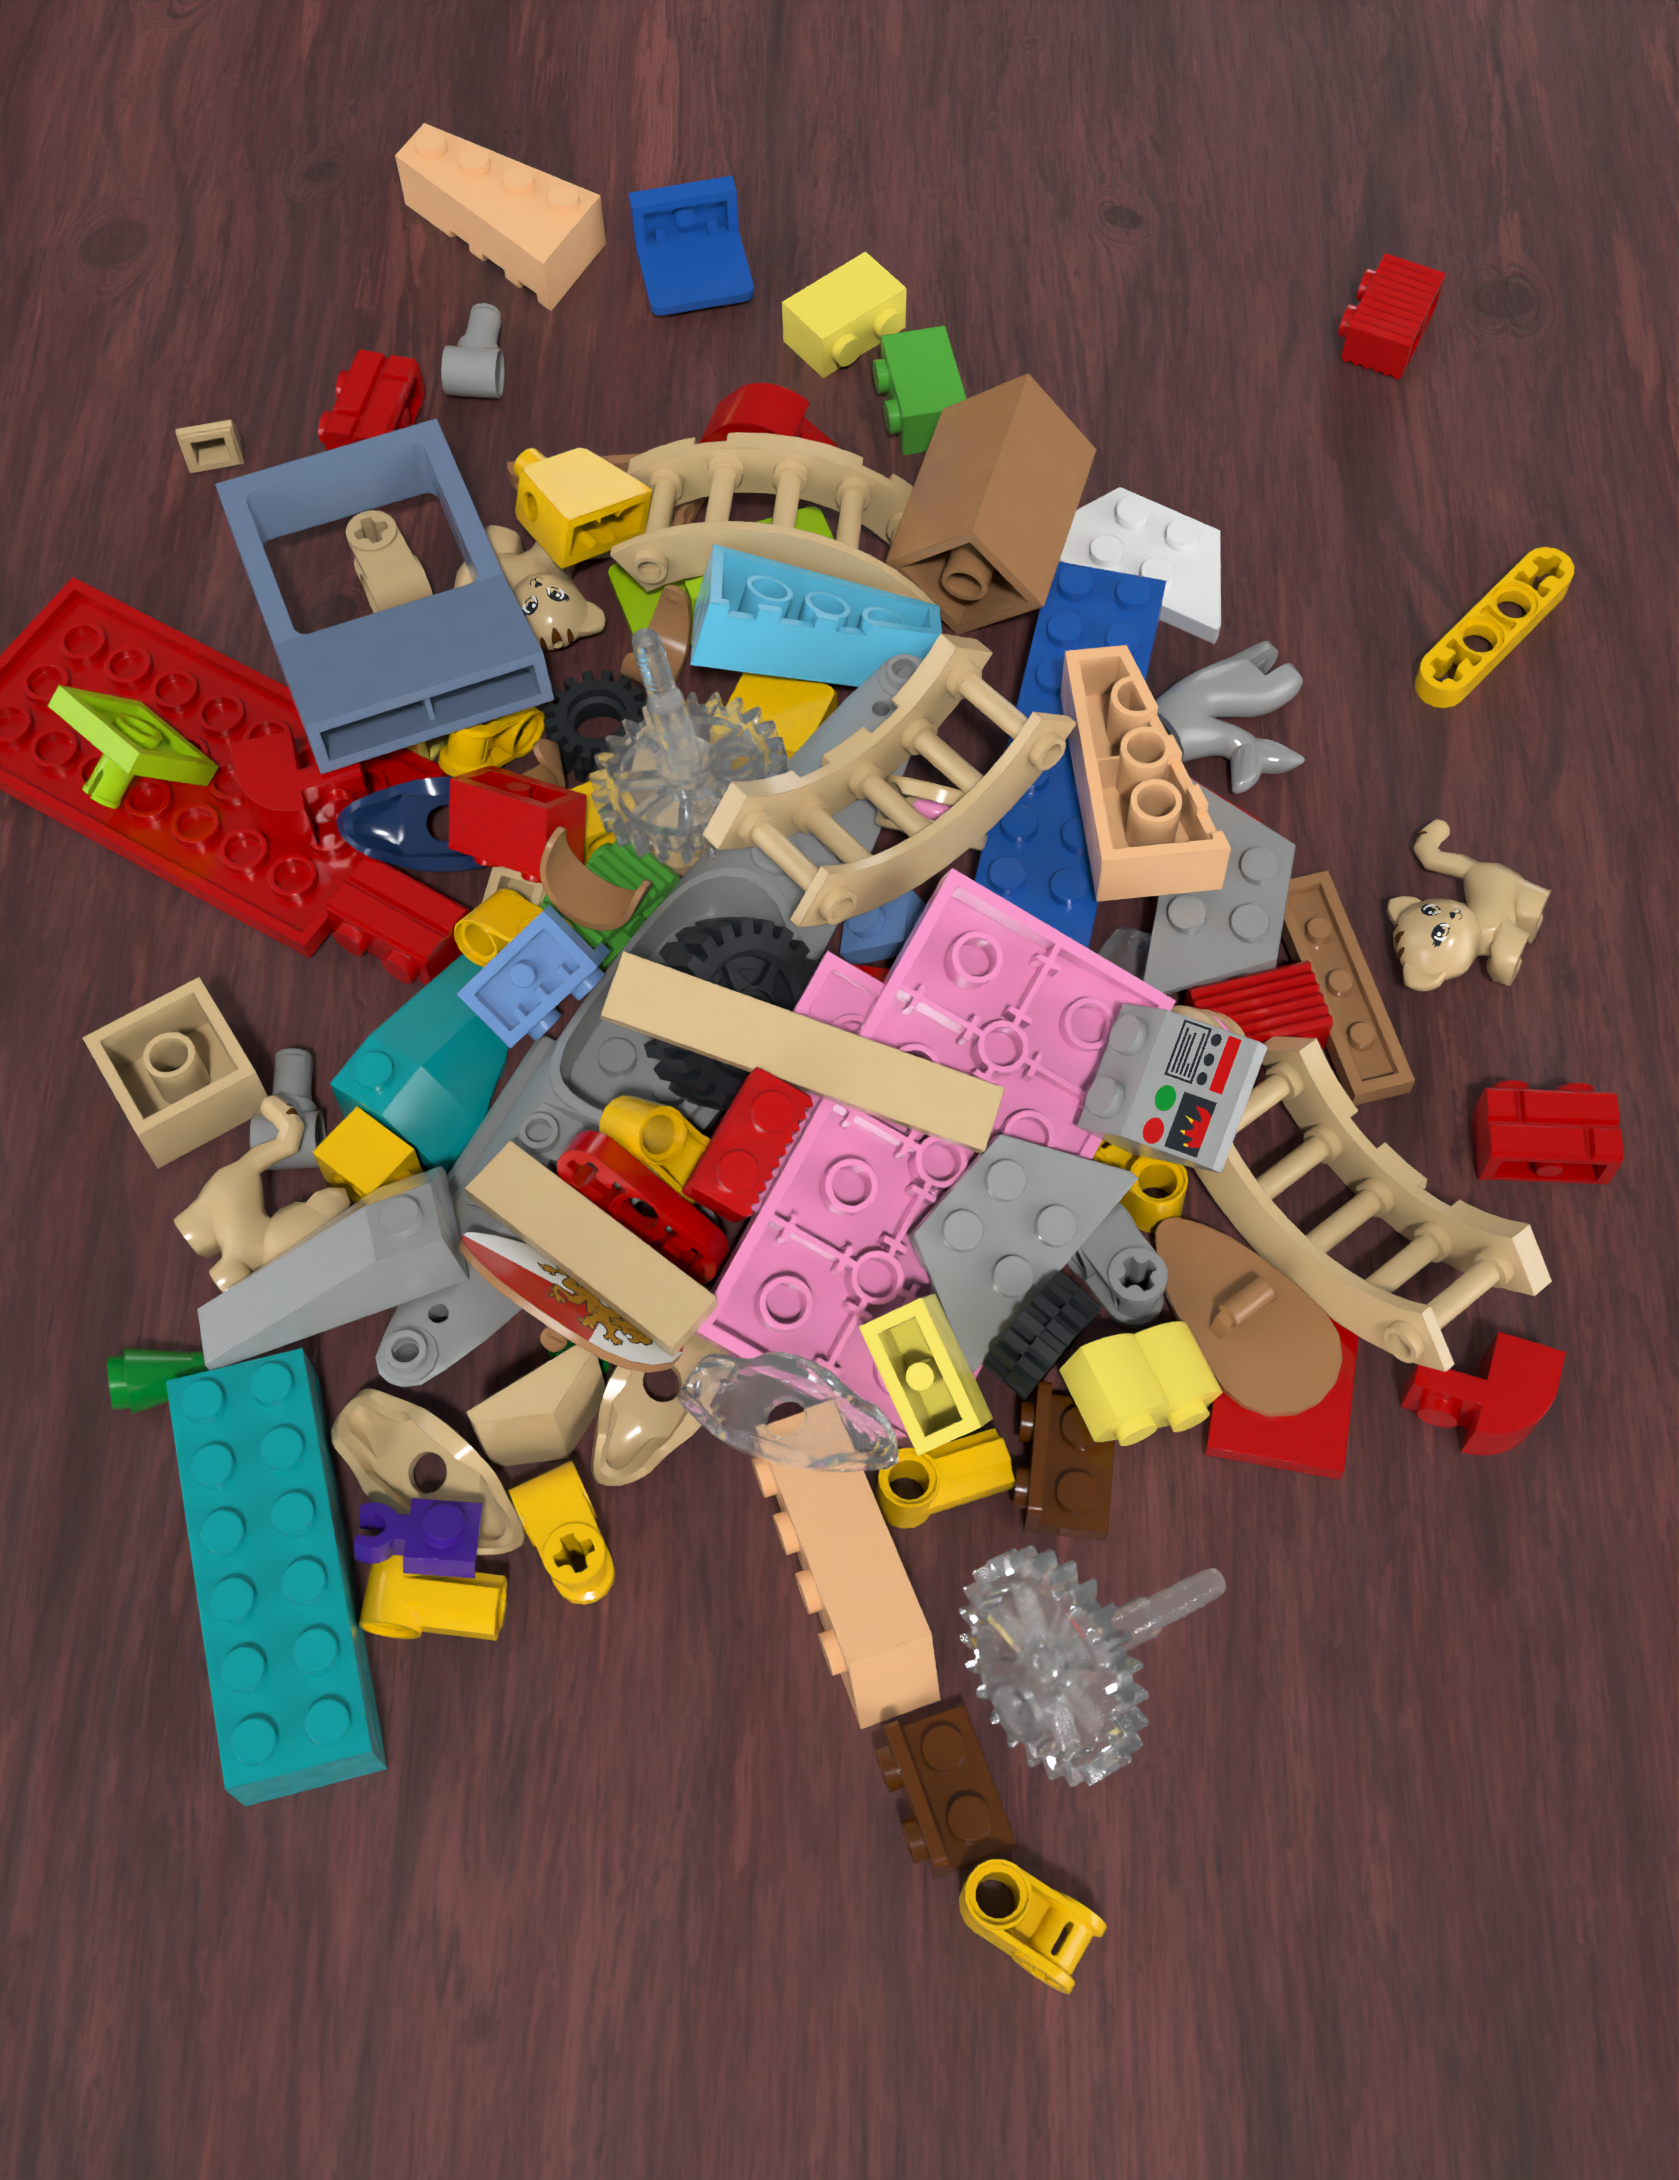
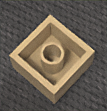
M200 977L82 1037L157 1169L252 1119L253 1114H260L261 1103L265 1097H268L256 1071Z

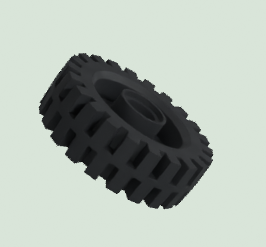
M722 917L695 922L696 926L685 927L675 934L678 942H666L659 951V955L666 962L659 963L663 966L789 1011L793 1010L818 966L816 960L804 959L810 952V949L803 941L792 939L794 935L792 931L784 926H776L772 921L746 917ZM655 1038L643 1044L648 1058L661 1060L653 1068L659 1079L671 1082L668 1087L669 1090L679 1097L688 1098L687 1102L697 1106L727 1111L744 1080L751 1073Z

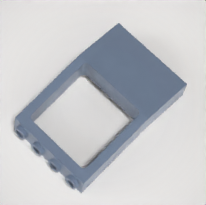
M437 418L215 484L243 566L321 774L554 700L543 651L502 572ZM424 493H431L437 496L473 580L472 583L309 634H300L295 631L263 547L267 541Z

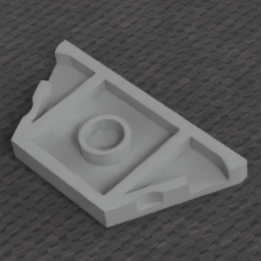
M1192 779L1193 785L1198 784L1209 804L1207 812L1217 831H1223L1231 847L1222 889L1159 895L1143 981L1165 995L1195 986L1222 981L1233 976H1242L1276 968L1296 847L1294 843Z
M999 1134L988 1143L985 1152L980 1153L908 1235L919 1264L926 1269L930 1279L931 1294H936L972 1373L982 1364L993 1347L1001 1340L1003 1334L1017 1320L1016 1318L1027 1308L1038 1292H1041L1047 1282L1066 1265L1138 1180V1177L1131 1171Z

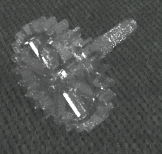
M643 628L633 634L632 648L648 696L647 706L642 707L645 720L638 724L632 720L624 719L621 721L626 733L624 737L607 735L605 740L610 752L598 753L594 757L599 771L590 773L589 778L594 788V791L590 794L606 833L613 832L620 847L632 843L637 857H643L654 847L659 863H665L673 851H680L684 864H687L693 858L695 849L703 848L706 855L713 859L716 857V847L702 834L731 781H753L788 772V756L783 738L778 736L773 720L764 722L761 708L757 706L746 712L740 697L735 698L724 707L718 692H714L706 704H699L696 693L690 692L685 702L683 693L680 689L676 688L659 636L653 629Z
M1029 1545L1018 1551L1014 1548L986 1561L987 1565L973 1572L976 1582L964 1588L963 1591L971 1604L961 1608L959 1614L972 1628V1630L960 1635V1640L972 1649L975 1658L965 1663L969 1671L981 1676L983 1684L978 1687L975 1693L978 1698L990 1699L993 1703L994 1709L990 1716L991 1723L993 1725L1001 1723L1008 1734L1007 1745L1010 1748L1021 1743L1025 1745L1028 1766L1032 1768L1044 1762L1049 1780L1053 1781L1064 1775L1070 1787H1074L1083 1781L1088 1786L1093 1785L1132 1762L1130 1754L1143 1746L1137 1731L1149 1725L1147 1717L1135 1705L1148 1699L1149 1692L1135 1683L1132 1677L1133 1673L1144 1668L1142 1662L1127 1656L1126 1652L1157 1637L1161 1633L1162 1627L1218 1599L1226 1591V1581L1223 1575L1217 1569H1206L1186 1577V1579L1180 1580V1582L1174 1583V1585L1168 1586L1166 1589H1162L1148 1598L1140 1596L1118 1607L1114 1603L1101 1607L1096 1601L1097 1581L1093 1578L1083 1584H1079L1076 1562L1070 1560L1059 1566L1055 1551L1052 1549L1038 1554L1034 1546Z

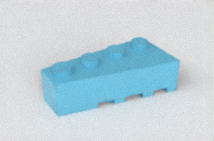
M713 544L695 603L690 665L859 687L891 657L899 654H910L924 660L940 633L942 634L940 606Z

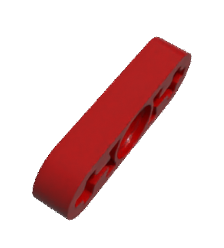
M582 1131L575 1135L557 1161L559 1178L700 1285L708 1283L714 1278L729 1251V1244L725 1234L615 1140L598 1131ZM590 1162L594 1164L596 1167L593 1168L589 1166L587 1163ZM616 1182L621 1186L619 1190L613 1187ZM629 1198H637L647 1202L654 1208L658 1217L649 1218L640 1214L632 1207ZM667 1226L673 1229L671 1233L665 1230ZM694 1248V1249L697 1250L698 1252L695 1253V1252H693L691 1249Z

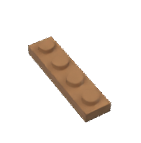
M1329 871L1290 879L1281 934L1293 963L1306 960L1311 962V969L1315 973L1316 982L1319 983L1320 992L1324 995V1003L1328 1005L1329 1014L1333 1019V1026L1326 1047L1343 1089L1355 1106L1411 1092L1415 1083L1414 1076Z

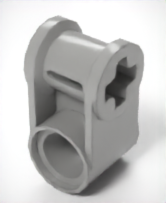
M1118 1202L1066 1264L1076 1276L1084 1281L1114 1322L1128 1329H1141L1151 1325L1161 1314L1164 1305L1163 1293L1168 1283V1268L1163 1259L1138 1230L1127 1209Z

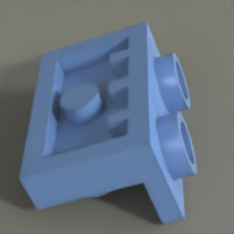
M548 905L456 994L511 1049L524 1035L528 1034L536 1041L549 1030L562 1016L555 1007L568 994L571 993L579 1001L591 991L605 976V973L598 966L610 950L602 942L592 949Z

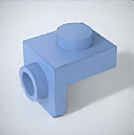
M910 890L897 899L874 910L844 920L840 955L850 964L856 965L897 957L927 904L913 890Z

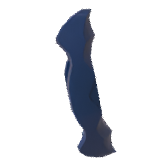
M452 777L418 779L385 788L352 802L338 816L336 825L343 839L357 851L373 859L417 871L430 872L466 871L485 867L475 863L473 856L449 849V839H435L427 830L426 821L431 810L440 805H449L450 778Z

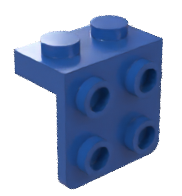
M733 176L628 193L633 242L650 309L653 314L663 316L745 302L753 298L754 283L739 233L737 190Z

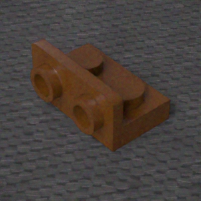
M1039 1381L1035 1402L1022 1401L1018 1442L1031 1443L1029 1467H1016L1013 1508L1026 1509L1024 1532L1106 1541L1109 1533L1115 1440L1094 1442L1073 1397L1052 1395V1382Z
M965 1705L952 1708L900 1727L898 1721L883 1726L885 1747L875 1750V1756L888 1792L891 1793L901 1789L910 1817L900 1820V1826L914 1864L926 1860L932 1878L936 1879L1015 1849V1838Z

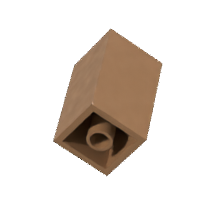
M1029 373L944 408L885 564L897 570L917 585L934 603L940 606L941 619L957 635L1044 607L1097 449Z

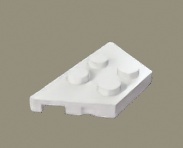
M1122 487L1076 510L1059 562L1166 580L1160 620L1215 644L1221 627L1220 530Z

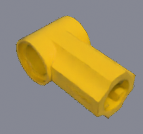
M995 1428L945 1443L919 1456L915 1448L898 1449L890 1453L881 1463L874 1497L884 1521L891 1526L902 1529L915 1528L924 1523L931 1514L1013 1489L1015 1478L1012 1471L1011 1458L1003 1438L998 1435ZM907 1477L914 1479L922 1486L924 1495L917 1499L906 1500L894 1494L889 1484L898 1478Z
M393 1555L384 1562L371 1564L359 1627L372 1634L398 1639H416L421 1637L422 1632L497 1641L499 1632L503 1627L506 1612L508 1582L503 1575L475 1572V1578L403 1573V1556Z

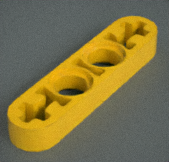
M1550 547L1536 548L1529 552L1424 656L1415 678L1414 688L1418 697L1426 704L1438 708L1453 707L1460 703L1564 598L1574 576V564L1571 558L1564 552ZM1546 573L1550 574L1539 584L1537 591L1532 587L1535 576L1542 577ZM1507 601L1514 602L1522 606L1527 615L1520 618L1508 617L1498 609L1497 605ZM1472 635L1481 636L1491 643L1493 649L1487 652H1476L1469 649L1463 639ZM1453 662L1458 666L1453 679L1447 678L1442 682L1434 679V677L1438 679L1443 677L1451 669Z

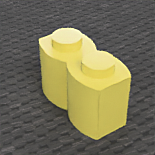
M1183 1321L1160 1324L1136 1334H1117L1081 1346L1059 1369L1094 1442H1106L1117 1439L1120 1446L1135 1444L1153 1434L1160 1427L1170 1425L1173 1432H1181L1198 1425L1210 1415L1207 1407L1223 1393L1187 1323Z

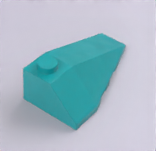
M464 954L460 955L372 1032L330 1082L344 1118L358 1106L415 1150L421 1165L429 1170L442 1166L446 1176L489 1112V1104L498 1078L502 1079L508 1063L507 1053L509 1047L456 994L483 968L471 962Z

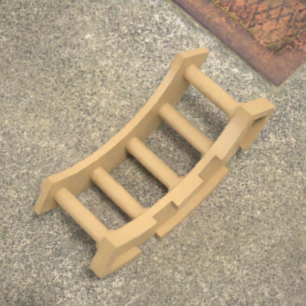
M736 432L728 433L727 441L697 444L695 437L678 440L653 448L630 459L627 474L653 490L645 534L635 536L612 546L610 556L647 592L671 582L704 575L713 544L937 605L917 585L897 570L875 557L858 550L861 525L869 528L892 546L913 486L894 473L888 479L880 473L862 466L863 457L825 443L799 437L770 433ZM733 493L776 494L772 524L729 521ZM709 496L705 522L670 527L675 506ZM799 499L840 512L836 540L813 532L795 529Z
M940 633L931 650L914 674L891 699L897 709L878 728L871 733L863 726L844 742L822 755L821 765L823 767L802 777H799L791 770L765 779L731 781L702 835L718 850L759 847L805 891L803 898L790 918L797 927L821 926L825 924L835 925L897 899L943 870L972 847L1019 801L1043 771L1050 769L1060 760L1066 748L1065 740L1076 725V722L1066 715L1032 712L1029 718L1026 717L982 679V669L993 652L977 639ZM964 698L1014 739L985 776L937 736L939 726L955 709L961 699ZM921 754L966 794L932 823L885 781L887 775L892 774L912 755ZM858 799H868L910 838L894 847L872 855L831 816ZM798 832L804 834L812 833L844 864L820 866L818 868L786 837Z
M1273 1036L1263 1043L1268 1046L1262 1061L1266 1070V1079L1252 1089L1236 1134L1282 1100L1303 1132L1304 1142L1256 1179L1233 1143L1222 1173L1194 1168L1197 1175L1218 1206L1254 1250L1264 1260L1295 1282L1330 1318L1362 1339L1393 1354L1405 1363L1413 1362L1446 1372L1454 1365V1361L1441 1332L1444 1326L1491 1287L1536 1296L1552 1282L1530 1224L1508 1220L1487 1213L1460 1199L1452 1206H1449L1425 1191L1427 1178L1402 1159L1386 1142L1376 1149L1352 1121L1351 1117L1359 1110L1336 1078L1317 1038ZM1321 1162L1328 1164L1356 1196L1308 1234L1304 1235L1285 1216L1272 1199ZM1374 1216L1382 1218L1397 1232L1410 1240L1411 1243L1364 1280L1347 1270L1326 1253ZM1431 1261L1435 1263L1442 1261L1464 1273L1427 1305L1391 1294Z

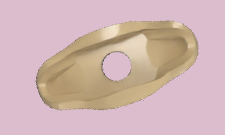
M708 1283L701 1284L709 1292L713 1287ZM692 1335L683 1346V1353L679 1360L670 1367L677 1375L679 1387L675 1397L668 1402H658L648 1396L643 1386L645 1372L624 1369L615 1365L607 1380L595 1429L591 1458V1472L595 1482L605 1486H622L635 1482L649 1474L669 1453L689 1439L706 1421L723 1392L727 1380L728 1354Z
M368 1388L360 1390L336 1417L331 1429L332 1443L354 1472L363 1492L373 1503L388 1505L397 1514L410 1515L412 1498L483 1503L478 1555L503 1554L524 1545L526 1537L525 1528L512 1500L497 1475L482 1456L444 1421L413 1403ZM428 1453L438 1454L444 1460L447 1468L445 1482L437 1491L432 1493H425L420 1490L414 1480V1468L417 1461Z

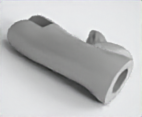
M1269 641L1257 643L1229 658L1195 671L1174 684L1155 700L1159 707L1157 714L1167 734H1173L1182 751V763L1212 756L1224 757L1230 760L1231 787L1234 794L1245 792L1253 787L1262 773H1284L1298 767L1305 761L1303 756L1278 742L1255 738L1251 733L1236 725L1216 719L1218 717L1250 718L1265 715L1285 705L1299 692L1303 684V678L1291 663L1284 664L1265 675L1278 657V650Z

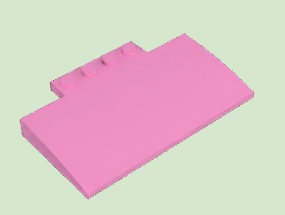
M951 868L939 881L883 983L827 951L792 1012L1004 1087V1094L988 1143L995 1136L1003 1134L1092 1160L1102 1139L1078 1128L1077 1124L1086 1103L1088 1090L1094 1082L1109 1042L1111 1029L1117 1020L1122 1004L1171 1011L1176 1000ZM800 1090L811 1097L813 1107L806 1112L807 1119L799 1124L800 1131L792 1136L793 1143L785 1148L787 1154L779 1159L780 1166L772 1171L773 1179L765 1183L767 1190L758 1195L760 1202L751 1207L753 1216L710 1291L717 1297L718 1307L693 1335L820 1406L835 1401L842 1418L899 1449L914 1448L859 1326L921 1297L931 1295L930 1279L926 1269L920 1266L908 1235L980 1153ZM982 1364L973 1373L975 1379L983 1366Z

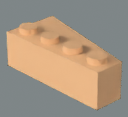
M426 123L416 131L395 155L405 204L449 237L457 235L469 244L470 252L483 262L487 259L493 261L504 270L505 278L517 287L527 286L537 294L538 302L550 311L553 310L606 245L601 196L599 194Z
M1127 645L1065 651L1061 701L1064 715L1069 716L1076 722L1068 736L1096 902L1222 889L1231 847L1223 831H1217L1207 812L1209 804L1198 784L1193 785L1181 761L1182 751L1173 734H1167L1157 715L1159 707Z
M835 1401L758 1427L757 1433L762 1455L751 1459L758 1484L764 1498L773 1495L777 1497L782 1512L774 1514L773 1519L779 1539L786 1555L797 1552L803 1571L795 1573V1577L803 1602L809 1615L815 1612L819 1613L825 1630L818 1634L824 1657L832 1676L841 1674L860 1729L940 1701L932 1633Z

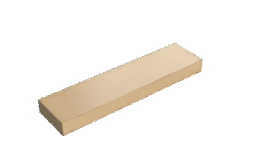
M511 1140L465 1188L468 1199L673 1357L718 1307L715 1295Z

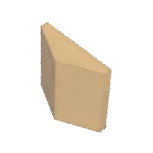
M575 1345L467 1411L483 1452L492 1468L569 1458L600 1409L606 1386L598 1357Z

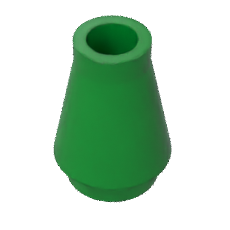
M124 1348L123 1355L108 1356L107 1369L113 1410L130 1408L133 1415L169 1402L166 1381L208 1371V1368L205 1366L203 1351L184 1352Z

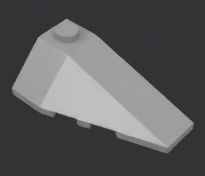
M439 1166L376 1189L198 1308L205 1366L209 1370L222 1368L468 1281L469 1276L465 1257L458 1249L461 1239L448 1180L443 1167Z

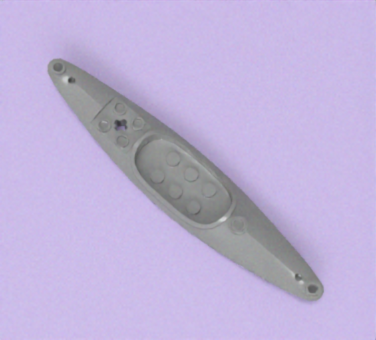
M899 654L888 659L840 704L774 776L791 770L799 777L807 775L823 767L821 765L822 755L844 742L863 726L872 733L897 709L891 699L914 674L923 660L910 654ZM910 758L891 775L904 776ZM858 799L831 817L872 854L882 827L875 824L878 808L868 799ZM798 832L786 837L818 868L820 866L844 864L812 833L804 834ZM711 844L628 941L605 972V976L580 1005L537 1068L466 1186L510 1140L558 1176L557 1161L575 1135L588 1130L600 1132V1118L605 1107L613 1099L622 1095L635 1096L671 1106L680 1111L682 1116L703 1135H706L726 1112L694 1105L687 1102L688 1098L679 1097L668 1089L671 1082L660 1080L653 1070L661 1060L648 1058L643 1045L654 1038L599 1019L623 951L658 964L666 963L659 955V951L666 942H678L675 934L683 928L696 926L695 922L705 919L746 917L764 919L774 922L776 926L786 927L794 933L792 939L803 941L810 949V952L804 959L816 960L819 964L839 923L835 925L825 924L821 926L797 927L790 918L803 898L805 891L759 847L718 850ZM590 1162L587 1163L589 1166L593 1168L596 1167L594 1164ZM616 1182L613 1187L619 1190L621 1186ZM465 1188L463 1189L453 1207L460 1239L466 1232H477L525 1243L468 1199ZM629 1198L633 1208L642 1201L637 1198ZM465 1259L469 1276L468 1281L398 1305L375 1357L379 1374L390 1384L399 1387L422 1385L448 1369L486 1341L522 1308L494 1288Z

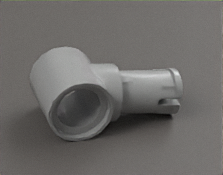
M479 303L472 306L465 335L460 338L457 346H445L442 355L441 379L442 388L446 396L500 399L502 397L505 364L503 351L497 345L502 320H500V311L495 306L487 303Z
M282 1049L275 1054L272 1095H278L292 1104L305 1126L297 1154L271 1165L266 1170L319 1167L312 1152L326 1138V1129L322 1112L316 1110V1105L312 1101L311 1096L312 1056L309 1052L302 1049ZM261 1113L253 1114L251 1119L250 1149L253 1146L275 1139L279 1131Z

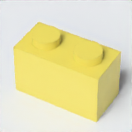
M865 251L782 302L783 341L822 378H825L841 367L852 364L859 356L880 344L881 335L899 333L906 328V287Z
M936 1294L921 1297L859 1326L918 1456L972 1432L993 1419Z

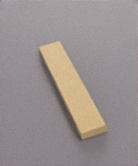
M624 951L599 1019L748 1072H752L756 1067L761 1068L796 1089L977 1153H982L986 1150L1005 1090L1004 1087Z

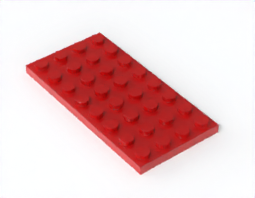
M72 577L0 655V790L303 956L311 958L333 930L325 909L327 901L343 882L347 883L349 881L350 873L365 857V854L357 851L343 839L338 831L337 821L328 820L314 823L316 844H288L266 835L255 824L235 777L229 744L290 731L303 768L317 766L289 688ZM61 685L141 701L219 766L209 785L201 786L134 775L121 798L118 808H110L99 804L91 798L92 795L86 794L82 788L88 782L103 752L48 707L58 686ZM407 748L360 762L370 794L413 780L448 776L438 764Z

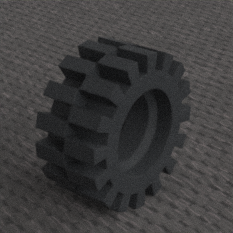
M592 670L582 672V683L577 684L572 676L563 681L565 693L555 687L552 691L554 700L551 703L546 702L543 710L547 740L558 744L564 774L568 775L574 770L575 780L583 783L586 782L588 774H593L594 779L604 776V774L613 773L615 782L625 779L624 767L627 766L633 772L649 710L648 699H644L643 690L639 685L632 688L631 679L623 675L615 683L612 671L602 670L601 680H593ZM596 717H609L621 723L619 729L604 737H586L578 734L576 731L583 722Z
M1059 1271L1047 1282L1041 1292H1038L1027 1308L1016 1318L1017 1320L1007 1329L1001 1340L990 1351L982 1365L1025 1400L1036 1389L1038 1382L1044 1380L1062 1356L1075 1343L1076 1339L1083 1333L1102 1308V1305Z

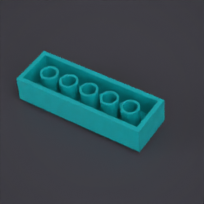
M303 1348L166 1381L225 1790L246 1807L386 1770L387 1763L364 1632L359 1627L361 1615L322 1391L316 1370Z

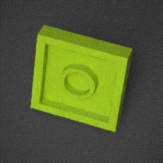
M59 685L48 704L49 708L103 752L92 775L82 789L86 794L92 795L91 798L106 807H119L121 798L134 775L208 786L219 767L141 701Z

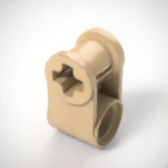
M370 510L359 513L349 521L345 532L348 544L355 556L354 567L356 575L363 586L373 613L433 595L420 561L411 553L394 519L390 515L382 511Z

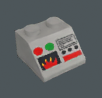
M1122 1004L1117 1020L1111 1029L1109 1042L1094 1082L1088 1090L1086 1103L1077 1127L1130 1154L1222 1173L1268 1046L1259 1041L1170 1010Z

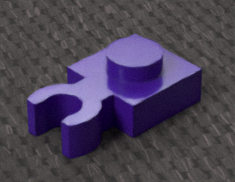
M412 1498L410 1515L397 1514L394 1509L382 1503L362 1504L359 1511L360 1529H375L382 1533L377 1536L355 1535L354 1558L363 1563L375 1564L384 1562L393 1555L403 1556V1573L475 1578L483 1503Z

